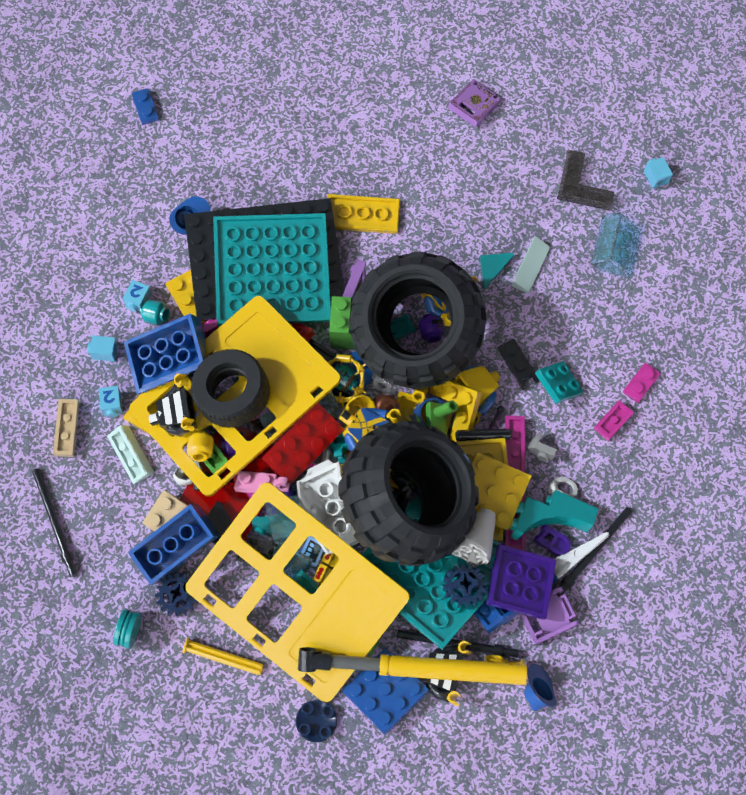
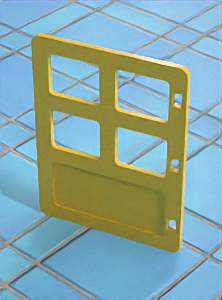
M256 296L205 339L206 358L212 353L221 350H242L259 362L268 377L270 395L265 406L276 416V419L253 440L246 441L235 428L222 427L210 422L198 409L194 400V406L199 411V415L196 417L197 429H194V431H189L183 437H171L161 428L160 424L152 426L149 421V415L151 414L148 412V409L173 387L174 381L141 394L129 407L132 415L205 496H212L333 390L341 380L339 373L261 296ZM186 375L184 380H187L189 384L184 386V388L191 393V380ZM238 376L239 380L223 393L217 401L227 402L239 397L246 387L247 378ZM320 387L323 391L314 398L311 394ZM208 426H213L236 451V454L212 476L207 477L183 449L188 444L190 435L203 431ZM274 427L277 432L268 439L265 434ZM228 468L230 473L221 480L219 475Z
M269 482L260 485L186 583V591L323 702H329L334 698L354 670L331 668V671L317 669L315 672L298 671L299 648L311 647L319 652H332V655L365 657L409 600V593L405 588ZM266 502H270L296 523V528L270 560L242 539L243 532ZM309 536H313L339 557L337 565L314 594L307 591L284 572V568ZM230 550L234 551L259 571L258 578L235 607L228 605L205 585L206 581ZM272 584L278 586L302 606L301 612L277 642L273 641L248 621V615ZM208 594L217 601L214 606L204 599ZM256 634H259L266 640L263 646L253 638ZM306 673L316 680L313 686L303 679Z

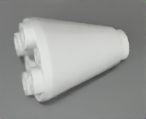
M482 508L477 512L473 528L467 535L464 534L466 539L451 553L466 560V563L468 565L471 564L472 567H478L479 564H487L491 559L496 515L493 511Z

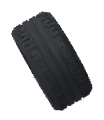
M237 349L217 351L205 358L193 374L194 376L191 381L192 398L201 413L215 425L227 428L243 426L256 419L266 407L265 405L270 395L268 377L259 362L247 352ZM236 375L247 378L246 387L239 397L227 402L215 400L216 388L224 379Z

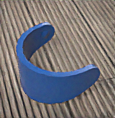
M437 398L426 399L416 405L413 414L416 413L422 424L425 425L421 418L423 405L430 401L444 404L445 402Z

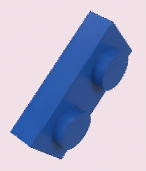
M146 88L131 93L141 124L145 125L158 121L159 118L149 89Z

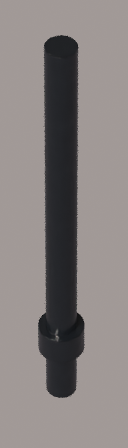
M33 469L32 473L61 551L62 563L66 565L70 578L75 577L78 574L73 563L74 557L66 544L40 469Z
M626 507L606 530V532H609V536L586 555L569 575L562 579V584L559 587H562L564 591L557 594L558 597L562 596L567 589L573 587L577 577L632 513L630 508Z
M398 630L397 638L434 644L421 633ZM452 639L448 644H460L463 640ZM470 642L472 645L465 647L467 650L518 658L519 653L517 649L505 648L499 644H494L493 646Z

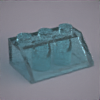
M621 212L603 215L591 264L601 272L630 278L641 230Z

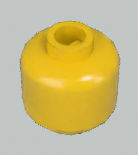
M198 431L190 435L188 438L187 454L194 461H206L213 454L214 440L212 436L204 431Z

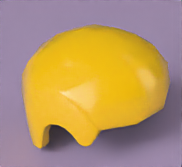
M357 395L347 402L345 409L354 415L360 408H375V403L369 396Z

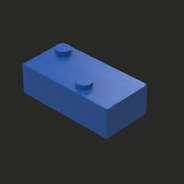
M198 503L190 504L128 551V554L148 583L154 585L161 582V579H165L168 574L173 573L220 537V534Z

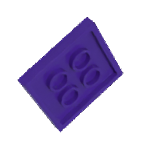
M497 545L486 604L542 620L547 619L556 560L505 545Z

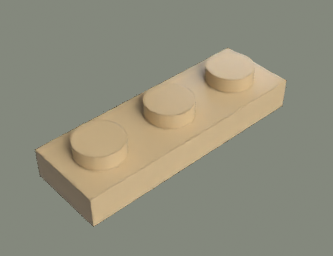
M59 399L53 448L54 457H74L79 412L78 399Z

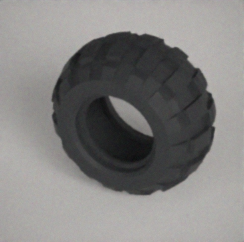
M415 251L386 259L383 264L379 265L376 269H372L364 277V281L358 291L355 292L351 303L349 328L359 357L377 376L401 387L423 389L449 382L450 379L468 368L478 350H480L485 337L486 309L476 283L465 269L442 255L438 256L427 252ZM415 294H429L438 298L445 304L451 317V329L446 340L438 348L425 354H415L404 350L397 344L391 331V318L395 308L402 300Z
M415 421L387 423L363 436L347 456L341 469L343 477L338 483V496L343 500L344 504L341 512L346 524L350 523L355 530V539L363 547L369 546L377 558L386 562L398 561V565L421 566L438 561L453 553L466 539L464 534L467 535L473 528L477 517L475 507L479 504V488L475 485L474 480L476 474L472 464L468 463L463 455V449L456 442L448 440L447 435L433 426H425ZM390 469L405 474L418 490L422 506L418 522L409 518L396 502L390 485Z

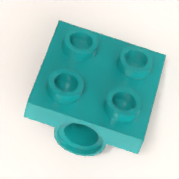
M564 361L540 368L535 372L555 404L578 397L584 392Z

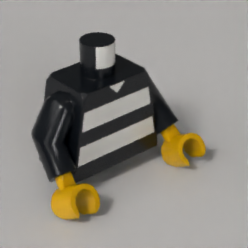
M186 374L175 375L173 387L162 399L157 401L158 412L149 415V421L152 426L160 424L161 428L168 432V434L183 437L189 431L197 429L192 394L184 388V386L189 384L187 380H184Z
M462 641L460 644H448L443 650L440 648L435 649L429 654V658L462 660L463 655L461 653L466 655L472 653L471 651H465V647L472 644L467 641ZM424 678L423 683L426 684L429 692L436 699L450 702L457 707L460 705L455 702L456 697H463L456 692L458 681Z

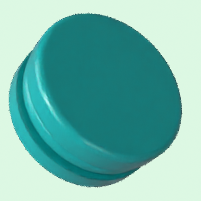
M127 608L123 609L114 632L113 644L115 646L120 644V646L126 649L133 647L141 625V612H134Z

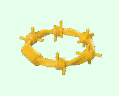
M337 354L334 359L328 362L330 365L335 361L353 362L357 367L355 375L360 373L361 376L359 387L356 389L352 387L354 394L351 397L341 396V392L339 397L334 396L331 391L327 394L339 404L341 403L342 408H344V403L348 402L352 397L367 393L364 391V366L366 364L361 365L353 359L352 355Z

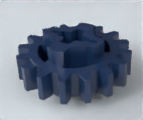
M462 563L460 569L456 565L453 566V572L448 570L447 577L443 579L445 585H443L442 590L447 591L444 597H451V605L457 602V608H460L462 604L465 605L466 609L469 608L470 604L476 607L477 601L482 602L484 599L482 595L487 593V590L484 588L487 587L488 583L482 581L485 575L478 574L479 568L475 571L472 570L471 564L468 568H465L464 563ZM459 575V579L454 580V582H452V580ZM463 582H464L465 586L468 587L467 591H466L465 587L462 585ZM478 590L477 594L471 597V593Z
M176 572L174 578L168 574L169 580L161 579L163 585L156 587L160 591V593L155 594V597L160 599L156 603L158 606L163 605L160 610L162 612L168 610L167 614L170 617L175 613L176 617L179 618L181 612L187 616L186 610L194 611L192 605L199 603L194 597L185 592L186 583L188 582L187 574L184 573L180 577L179 573ZM180 591L182 596H177V598L175 599L173 594H177ZM164 595L169 597V605L166 604ZM186 603L184 606L178 608L179 605Z

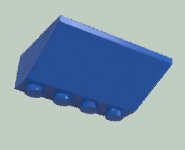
M191 313L124 341L138 395L174 381L176 374L188 375L195 372L199 364L206 358L205 334L201 319Z

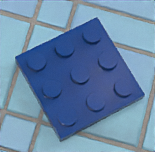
M385 647L375 658H380L381 654L388 656L393 654ZM364 670L342 690V693L385 736L429 692V689L418 678L379 675V671Z

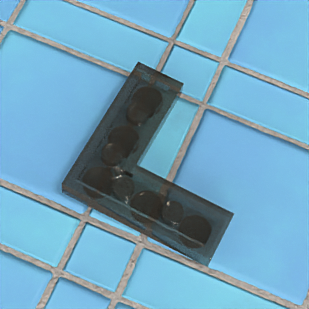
M568 149L557 199L610 211L614 192L579 184L585 153Z

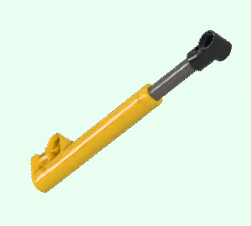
M311 647L299 648L297 669L301 672H315L316 669L331 671V668L379 671V675L513 685H526L527 664L525 659H521L520 662L503 659V657L498 655H486L484 661L399 655L388 656L381 654L380 658L332 655V652H319Z

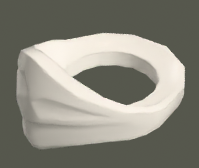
M193 461V462L199 467V469L201 470V467H200L199 463L196 462V461ZM178 467L173 474L176 483L180 486L192 484L190 479L184 480L182 478L184 472Z
M559 477L550 483L548 493L551 495L557 490L575 498L578 488L572 480L566 477ZM561 482L568 483L573 488V493H564L558 489L557 485Z

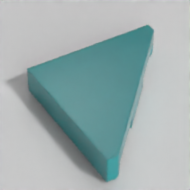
M514 252L480 255L484 289H487L494 278L513 259Z

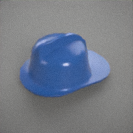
M199 196L186 199L170 214L169 221L172 229L176 233L187 235L184 214L211 211L209 203Z
M529 665L527 669L529 682L525 687L524 696L529 702L531 709L537 711L546 706H556L557 700L549 675L540 665Z

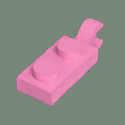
M240 471L237 475L234 489L235 492L255 493L261 484L269 482L282 492H288L290 484L287 483L288 478H278L277 474Z

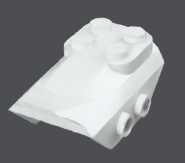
M326 460L308 469L306 476L297 481V494L300 502L298 505L350 546H353L359 542L354 537L355 530L350 523L346 524L341 510L344 508L343 500L338 496V483L343 477L342 467L339 461L332 463L330 460ZM318 541L326 555L333 553Z

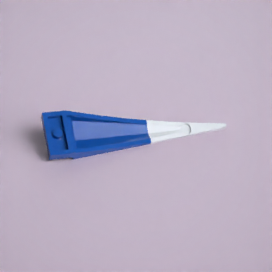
M609 532L555 558L556 566L553 584L609 536ZM486 600L474 613V616L487 633L490 634L504 623L507 624L519 613L487 605Z

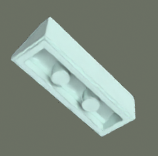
M534 236L512 283V287L528 294L550 249L546 243Z
M120 425L107 436L133 484L155 473L128 425Z

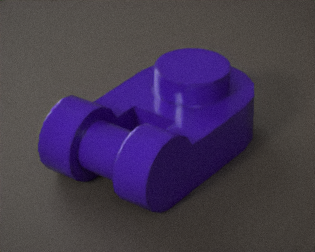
M542 525L540 534L536 535L533 539L534 543L557 556L566 554L571 547V543L566 536L548 525ZM548 535L553 537L551 542L545 540Z

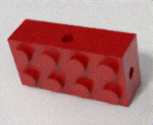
M317 403L278 437L258 458L278 477L288 478L287 483L291 485L344 428Z

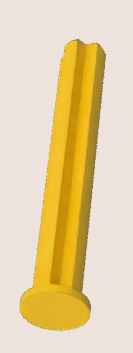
M190 637L186 639L182 653L187 651L257 675H261L263 670V664L191 641Z

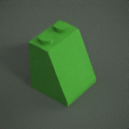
M332 296L329 330L330 349L356 350L349 328L351 303L353 300L351 297Z

